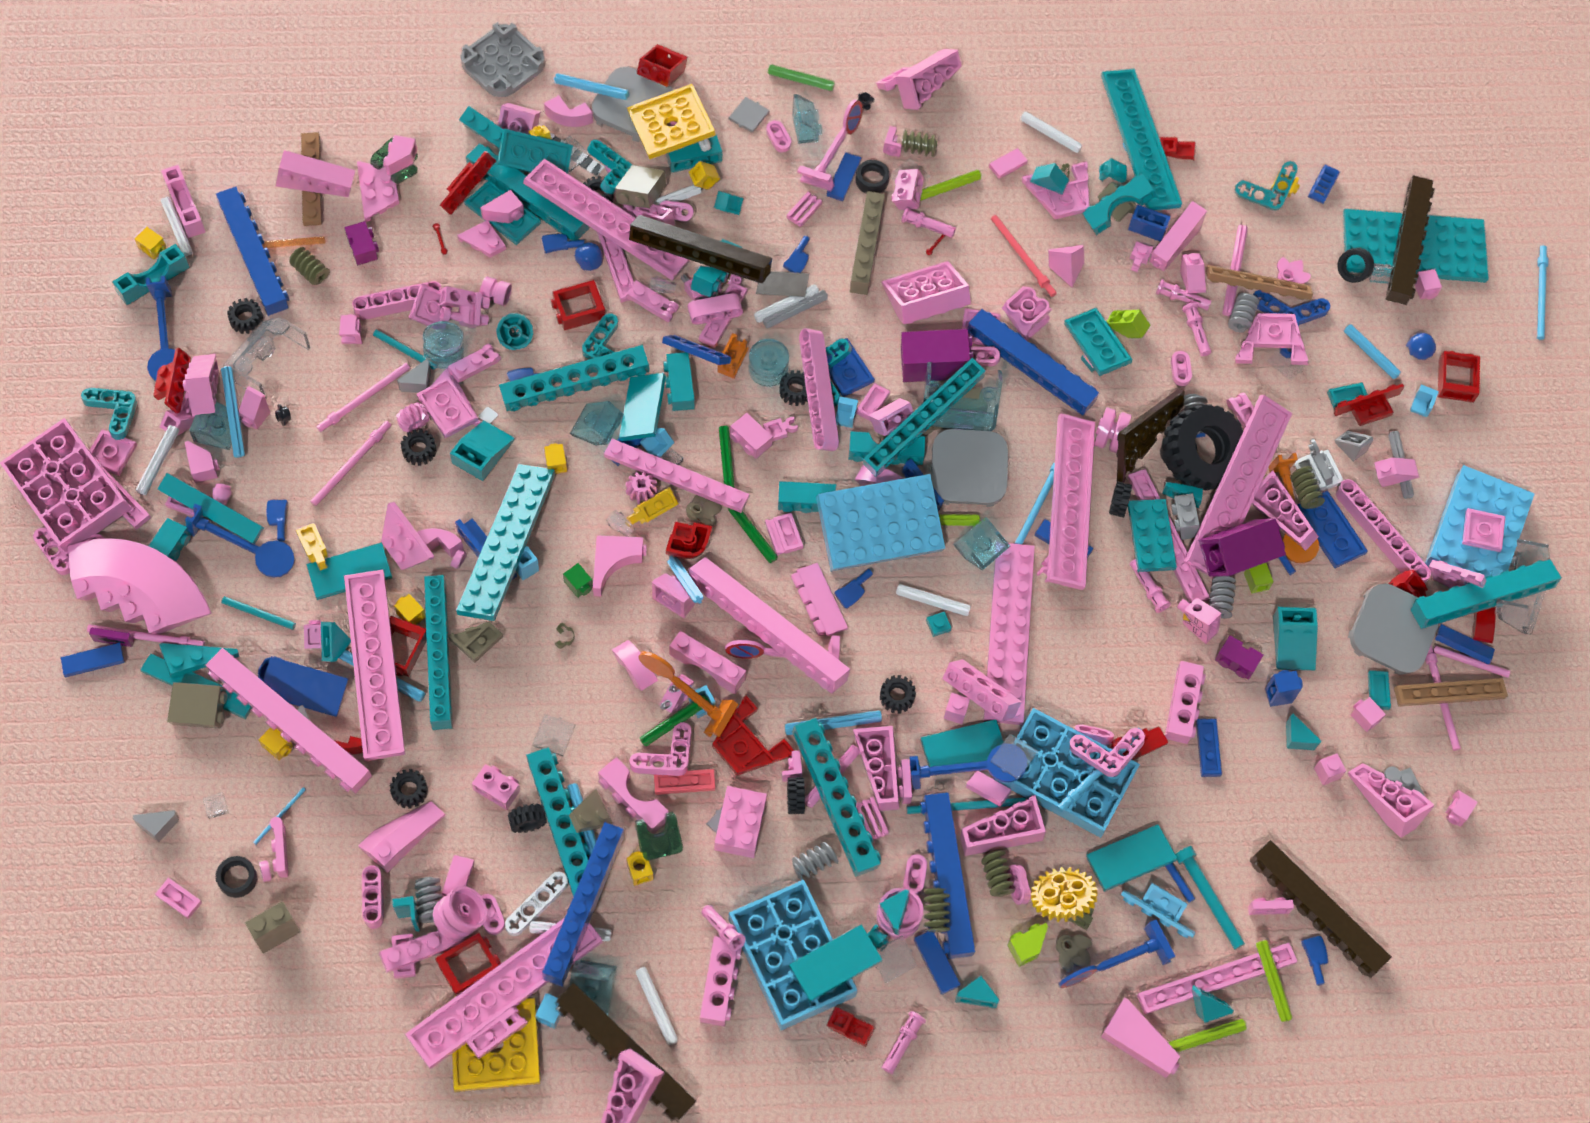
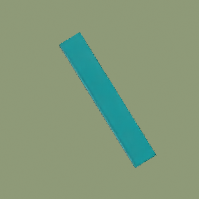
M166 473L157 490L193 509L194 504L202 506L203 516L253 544L256 543L264 529L261 525Z
M151 653L140 669L142 673L170 686H173V682L222 687V685L193 672L171 678L164 659ZM226 690L228 697L223 710L246 719L252 707L249 704L243 705L236 698L238 695L235 692L230 694Z

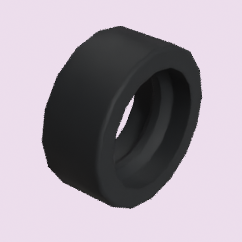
M867 160L861 163L856 171L857 187L866 194L867 191L882 193L886 190L889 183V170L887 166L878 160ZM875 171L883 176V180L878 183H869L862 178V175L865 172Z
M1349 249L1338 260V272L1345 281L1351 283L1364 281L1373 273L1374 259L1366 249ZM1352 255L1361 256L1365 262V271L1359 276H1354L1347 270L1346 263Z
M233 856L223 860L215 874L216 882L221 891L227 896L234 898L249 894L257 882V872L251 861L241 856ZM234 866H243L249 874L247 882L238 888H231L226 885L224 880L225 873Z

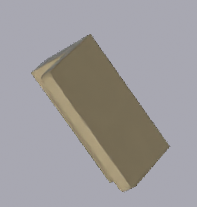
M1111 182L1098 195V199L1101 200L1104 196L1111 195L1121 185ZM1134 202L1122 203L1114 209L1112 216L1117 222H1120L1128 213L1134 214L1137 205Z

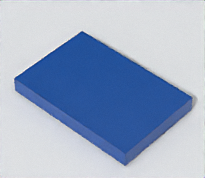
M851 343V353L829 369L830 379L842 397L875 382L874 377ZM840 345V350L844 351L845 346ZM827 355V362L829 363L832 360V355Z

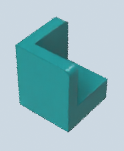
M718 191L714 208L739 215L744 198Z

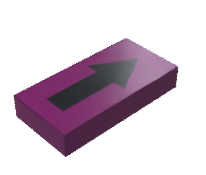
M90 628L89 635L94 642L120 643L122 646H133L134 640L130 633Z

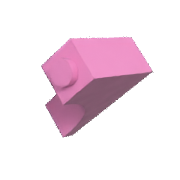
M597 536L593 580L594 596H602V590L606 581L615 571L626 565L642 563L643 556H646L647 545H643V537Z

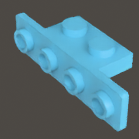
M1151 883L1142 900L1123 890L1121 895L1126 903L1132 906L1137 904L1142 907L1141 911L1150 917L1152 915L1160 918V923L1167 927L1172 925L1177 928V933L1183 937H1194L1195 931L1178 922L1188 905L1186 902L1154 883Z

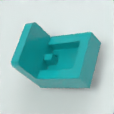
M1110 158L1100 165L1099 180L1103 181L1110 177L1120 183H1124L1127 181V166Z

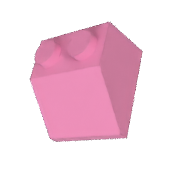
M506 103L501 105L498 126L502 129L529 134V130L538 126L541 112Z
M665 573L653 580V599L682 618H685L696 603L692 601L678 578Z

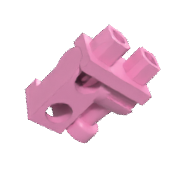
M446 286L440 290L439 306H444L440 310V321L448 322L451 319L459 321L461 326L468 328L488 325L489 317L488 315L481 314V308L488 309L490 299L482 296L480 292L475 293ZM447 306L457 307L459 312H451V309Z

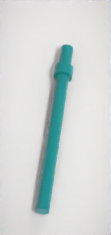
M1026 798L1006 799L1000 807H1011L1016 803L1026 801ZM989 800L950 803L952 811L999 807ZM920 805L906 806L907 814L921 813Z

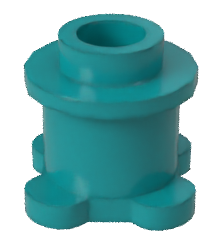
M875 924L867 934L877 951L879 949L882 951L889 944L887 940L889 936L884 935L878 930L879 925Z

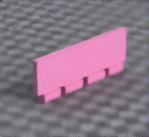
M818 563L797 569V573L792 574L791 578L795 587L800 588L798 593L803 604H808L805 608L811 621L817 620L813 622L818 636L825 634L827 637L847 630V624Z

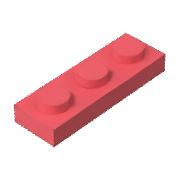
M714 769L687 771L682 776L654 775L655 795L715 791Z

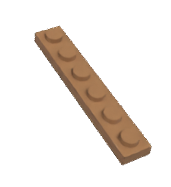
M319 132L301 133V155L320 160ZM302 191L304 226L322 225L321 193Z
M1207 265L1205 271L1208 280L1214 283L1222 282L1230 286H1242L1249 290L1258 289L1265 293L1273 292L1284 297L1293 296L1300 300H1311L1313 296L1310 285L1210 265Z
M1503 678L1398 685L1394 688L1398 707L1497 700L1508 697Z

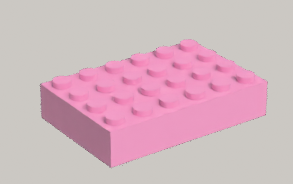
M65 418L0 462L54 540L65 552L68 551V546L82 542L90 536L97 534L132 509Z

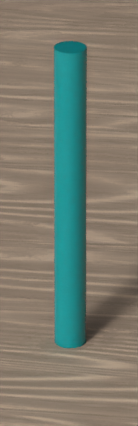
M377 329L374 331L373 336L420 363L427 359L430 368L436 370L438 364L381 331Z
M226 596L222 598L221 603L291 630H294L296 626L295 622Z

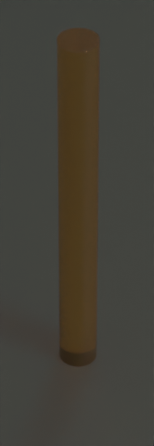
M325 236L264 241L265 244H262L263 248L325 244Z

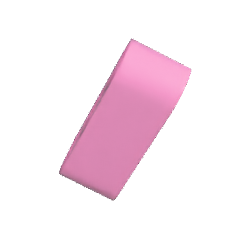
M735 293L695 300L687 306L691 322L696 325L736 318L743 314L739 295Z
M374 865L367 866L362 872V916L367 927L371 929L379 928L384 920L383 876L380 869ZM371 874L378 875L375 880H368ZM371 894L378 895V897L375 900H368V897ZM371 914H378L377 919L373 921L368 920Z

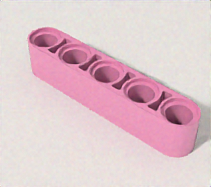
M436 281L421 283L439 291L442 289L441 285ZM421 284L356 297L352 302L354 314L357 315L358 319L366 320L412 310L415 301L414 297L417 296Z

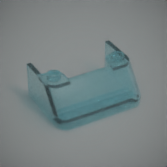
M927 362L923 403L942 386L938 381L930 380L931 362ZM998 370L996 387L983 388L980 391L979 400L961 398L932 426L962 430H994L997 423L1003 381L1002 370Z

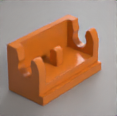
M732 333L722 352L731 357L730 364L718 365V373L735 379L749 348L747 347L746 339L740 342L737 340L738 336Z

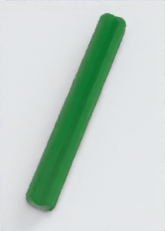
M725 425L719 427L723 480L725 485L735 488L729 427Z
M728 508V511L769 563L775 562L777 554L745 513Z
M693 701L642 735L640 741L645 747L674 729L676 725L702 710V708Z

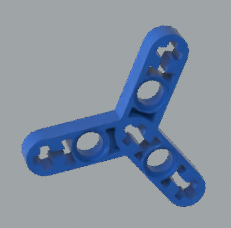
M1261 290L1253 293L1258 299L1262 298L1257 305L1258 310L1266 314H1295L1298 327L1301 324L1326 316L1331 306L1328 300L1320 298L1290 308ZM1270 307H1278L1279 312H1273ZM1301 311H1309L1310 316H1304ZM1279 348L1280 355L1290 359L1292 348H1289L1291 352H1288L1287 348Z

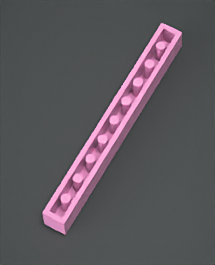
M705 557L689 569V576L707 598L714 601L735 620L746 626L749 631L760 637L763 642L774 648L777 653L783 655L808 677L815 680L823 689L832 694L847 682L850 669L709 559Z
M222 648L206 664L209 670L208 675L213 680L223 682L222 687L230 694L235 692L238 695L236 698L245 706L249 704L252 707L251 711L257 717L263 716L267 719L265 723L273 730L279 729L282 732L280 735L287 742L292 740L296 744L295 748L301 754L307 753L311 756L309 760L317 767L323 766L326 769L324 772L331 779L336 777L340 781L339 785L345 791L349 792L351 790L356 794L372 777L366 767L225 649Z

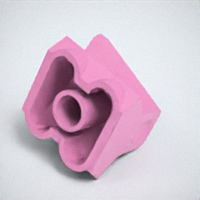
M1024 286L1009 298L1002 307L1019 334L1027 341L1049 322L1050 317L1048 313L1053 310L1049 307L1047 300L1036 296L1033 288Z

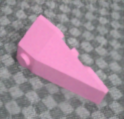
M1361 764L1348 772V776L1385 824L1400 838L1415 830L1434 807V804L1420 792L1414 789L1411 791L1403 787V783L1397 780L1393 782L1385 778L1383 773L1365 764Z
M430 801L374 830L358 847L388 873L446 815Z

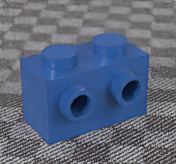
M1137 204L1128 230L1161 242L1171 216Z
M1283 670L1272 676L1265 688L1270 707L1294 702L1303 687L1302 679L1298 677L1297 671Z

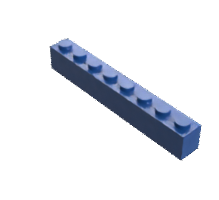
M235 186L215 193L267 315L270 316L289 309L287 301H289L286 290L282 291L281 289L283 283L280 276H275V272H277L273 262L268 260L271 256L268 249L262 246L265 243L261 233L257 234L256 232L258 227L255 220L250 219L252 213L249 206L245 207L244 205L246 200L243 192L239 193Z
M981 309L969 322L968 334L978 338L986 347L997 348L1000 352V357L1082 416L1096 402L1099 392L1093 386L1082 381L1078 375H1074L1064 365L1054 361L1050 355L1043 353L1035 344L1029 343L1021 334L1015 333L1005 323L994 318L990 312Z
M949 792L925 795L922 800L923 802H920L921 814H925L926 821L923 822L924 833H928L929 841L926 842L927 852L931 853L932 857L930 871L935 875L933 888L946 889L944 893L950 895V897L944 899V901L950 903L949 906L944 907L945 910L950 911V914L944 915V918L950 919V922L944 924L950 930L941 932L944 933L945 937L943 951L944 954L948 955V959L970 957L974 955L975 948Z
M604 822L543 969V980L563 987L624 839L623 828Z

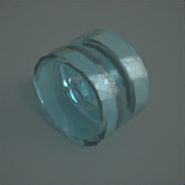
M438 321L425 328L423 332L424 359H427L431 366L447 369L449 365L463 359L464 340L463 332L459 326L447 321Z
M775 339L760 340L749 351L748 372L750 377L762 386L771 387L780 384L782 376L785 377V373L788 372L789 352L782 342Z

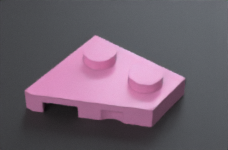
M487 220L457 235L460 242L464 241L470 244L471 248L483 252L484 255L490 258L506 250L505 244Z

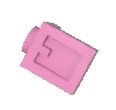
M890 126L884 142L883 153L900 157L902 144L897 143L896 127Z
M309 620V624L304 625V649L321 648V620Z
M800 751L791 752V758H788L790 771L782 772V782L787 781L788 778H802Z

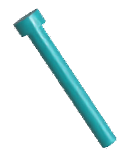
M1188 846L1175 854L1179 865L1184 864L1234 950L1245 945L1194 859L1197 854L1193 847Z

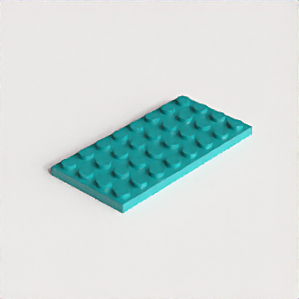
M1344 209V252L1353 248L1366 249L1374 259L1372 274L1390 275L1402 213ZM1427 215L1429 216V222L1427 227L1424 228L1427 233L1425 240L1422 241L1424 249L1422 255H1419L1421 264L1419 270H1416V274L1435 269L1439 279L1487 283L1489 275L1484 219ZM1352 255L1348 258L1346 264L1349 272L1363 273L1365 271V262L1361 256Z

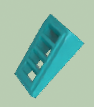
M1166 482L1162 490V494L1173 499L1174 496L1193 493L1196 508H1199L1202 502L1203 489L1194 486Z

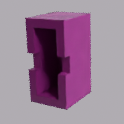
M365 221L344 227L357 266L378 260L376 252H379L377 242L372 241L374 237L372 228L367 227Z
M1229 635L1215 661L1220 666L1231 669L1239 677L1249 680L1264 654L1251 647L1249 650L1242 646L1243 642Z

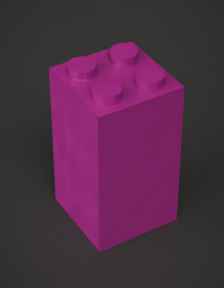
M968 329L901 332L903 382L949 380L973 358V352H971L972 336H968Z
M1276 518L1254 519L1200 539L1199 544L1209 577L1231 576L1286 555L1285 545L1281 539L1280 528Z

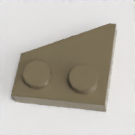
M486 622L477 627L467 628L464 632L455 635L451 633L448 635V638L475 663L503 638V634L490 622Z
M597 789L588 795L569 814L577 833L602 828L604 822L612 824Z

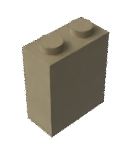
M632 165L615 188L617 203L650 209L666 187L665 170Z
M173 682L167 722L179 726L220 729L225 718L223 707L228 697L226 690L221 686Z
M283 901L245 922L263 954L300 933Z

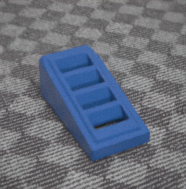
M1324 165L1308 197L1324 204L1340 171ZM1316 190L1318 192H1321L1324 194V196L1314 191Z

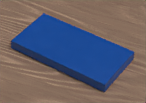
M1327 490L1322 493V498L1325 499V502L1321 506L1313 509H1304L1300 503L1297 506L1319 536L1317 538L1319 546L1335 569L1367 554L1368 550Z
M271 656L263 682L289 704L303 705L304 708L337 717L349 679Z

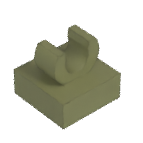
M1091 908L1089 914L1083 912L1084 918L1076 916V921L1072 918H1069L1068 921L1087 930L1093 920L1091 916L1094 909Z

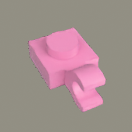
M1136 241L1130 259L1134 260L1131 268L1132 271L1138 272L1141 263L1147 265L1153 247Z

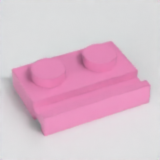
M792 513L774 517L772 520H765V525L777 556L782 553L786 554L803 549V543Z

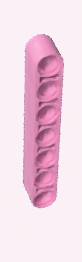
M804 328L800 332L799 342L814 446L818 450L835 451L839 445L824 335L822 331Z
M1343 480L1336 491V497L1400 573L1415 570L1422 576L1423 582L1426 583L1431 576L1429 567L1353 480Z

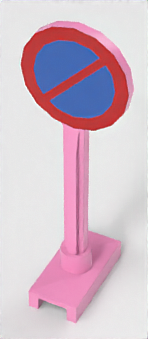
M853 100L848 105L843 118V128L836 136L820 165L815 170L804 166L799 167L797 172L802 174L800 182L832 191L834 188L831 175L826 174V168L846 134L851 135L858 128L863 111L861 101Z
M832 635L828 652L839 660L840 636ZM737 640L729 642L725 646L726 653L735 658L752 659L762 655L784 657L777 653L774 648H764L762 644L755 641Z

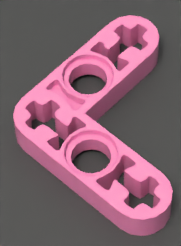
M47 528L37 529L33 534L36 544L58 574H69L68 551L65 552L57 544ZM95 534L84 541L104 539V537L102 535ZM40 536H46L49 543L45 544ZM51 548H58V552L55 555L48 554ZM64 562V564H66V567L63 568L60 564Z
M681 722L674 727L671 755L633 754L630 757V769L638 774L684 775L688 770L691 745L690 725ZM681 730L685 731L684 739H680ZM678 746H684L686 750L683 752H678L675 750V748ZM678 759H681V766H680V768H677V767H676V766H677V763H678ZM661 761L664 763V766L657 768L653 764Z
M1138 728L1130 729L1110 753L1085 736L1075 735L1070 740V750L1106 776L1115 777L1143 746L1145 735ZM1139 736V740H1137V739L1134 740V742L1132 743V746H1131L1130 744H1131V742H1132V737L1135 738V737ZM1075 743H1082V746L1075 747ZM1120 749H1127L1129 754L1127 756H1120L1118 751ZM1092 752H1098L1101 757L1094 760L1089 755ZM1108 765H1115V768L1108 769Z

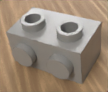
M1193 493L1174 496V504H1171L1172 514L1177 517V520H1174L1175 529L1180 532L1181 540L1195 538L1200 525Z

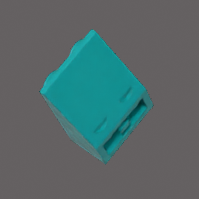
M482 421L455 445L450 452L451 462L465 472L484 481L515 438L488 422Z
M1278 607L1273 615L1276 669L1315 671L1318 633L1316 608Z

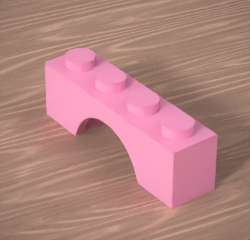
M179 165L161 170L188 238L205 233L202 220L191 198Z
M681 631L669 646L670 656L685 665L693 664L702 668L717 681L718 685L734 695L746 680V670Z
M617 757L598 772L599 784L605 790L609 789L613 793V799L618 804L622 803L626 807L625 811L627 814L639 821L638 824L643 831H649L654 835L671 820L670 812L657 799L645 802L639 801L630 795L627 790L630 771Z

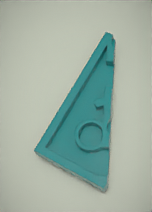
M159 644L171 678L206 668V664L222 649L220 647ZM223 648L234 658L239 657L237 649Z

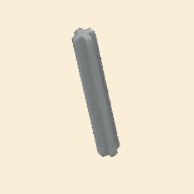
M821 290L764 318L763 324L766 328H770L827 300L828 295L825 290Z
M1391 431L1388 436L1393 457L1406 459L1399 432ZM1411 480L1401 482L1400 486L1403 497L1405 499L1412 498L1414 491Z

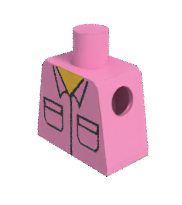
M1183 599L1178 604L1177 608L1184 613L1183 624L1205 644L1219 632L1221 613L1200 599H1195L1191 604Z

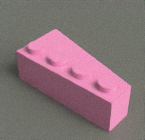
M943 49L896 75L905 109L918 110L922 106L921 104L927 101L935 90L942 87V83L945 80H949L962 67L958 50Z
M216 354L193 356L191 363H189L185 380H183L184 391H188L192 415L215 413L214 404H216V397L214 396L217 394L219 377Z
M893 726L853 729L854 738L879 811L900 810Z
M1036 796L1029 797L1024 802L1016 803L1011 808L1004 811L1001 810L987 819L984 818L962 828L960 840L964 855L968 856L1043 841L1046 831Z
M628 1049L619 1055V1064L614 1073L613 1086L608 1095V1104L601 1123H637L664 1074L662 1070L633 1050Z

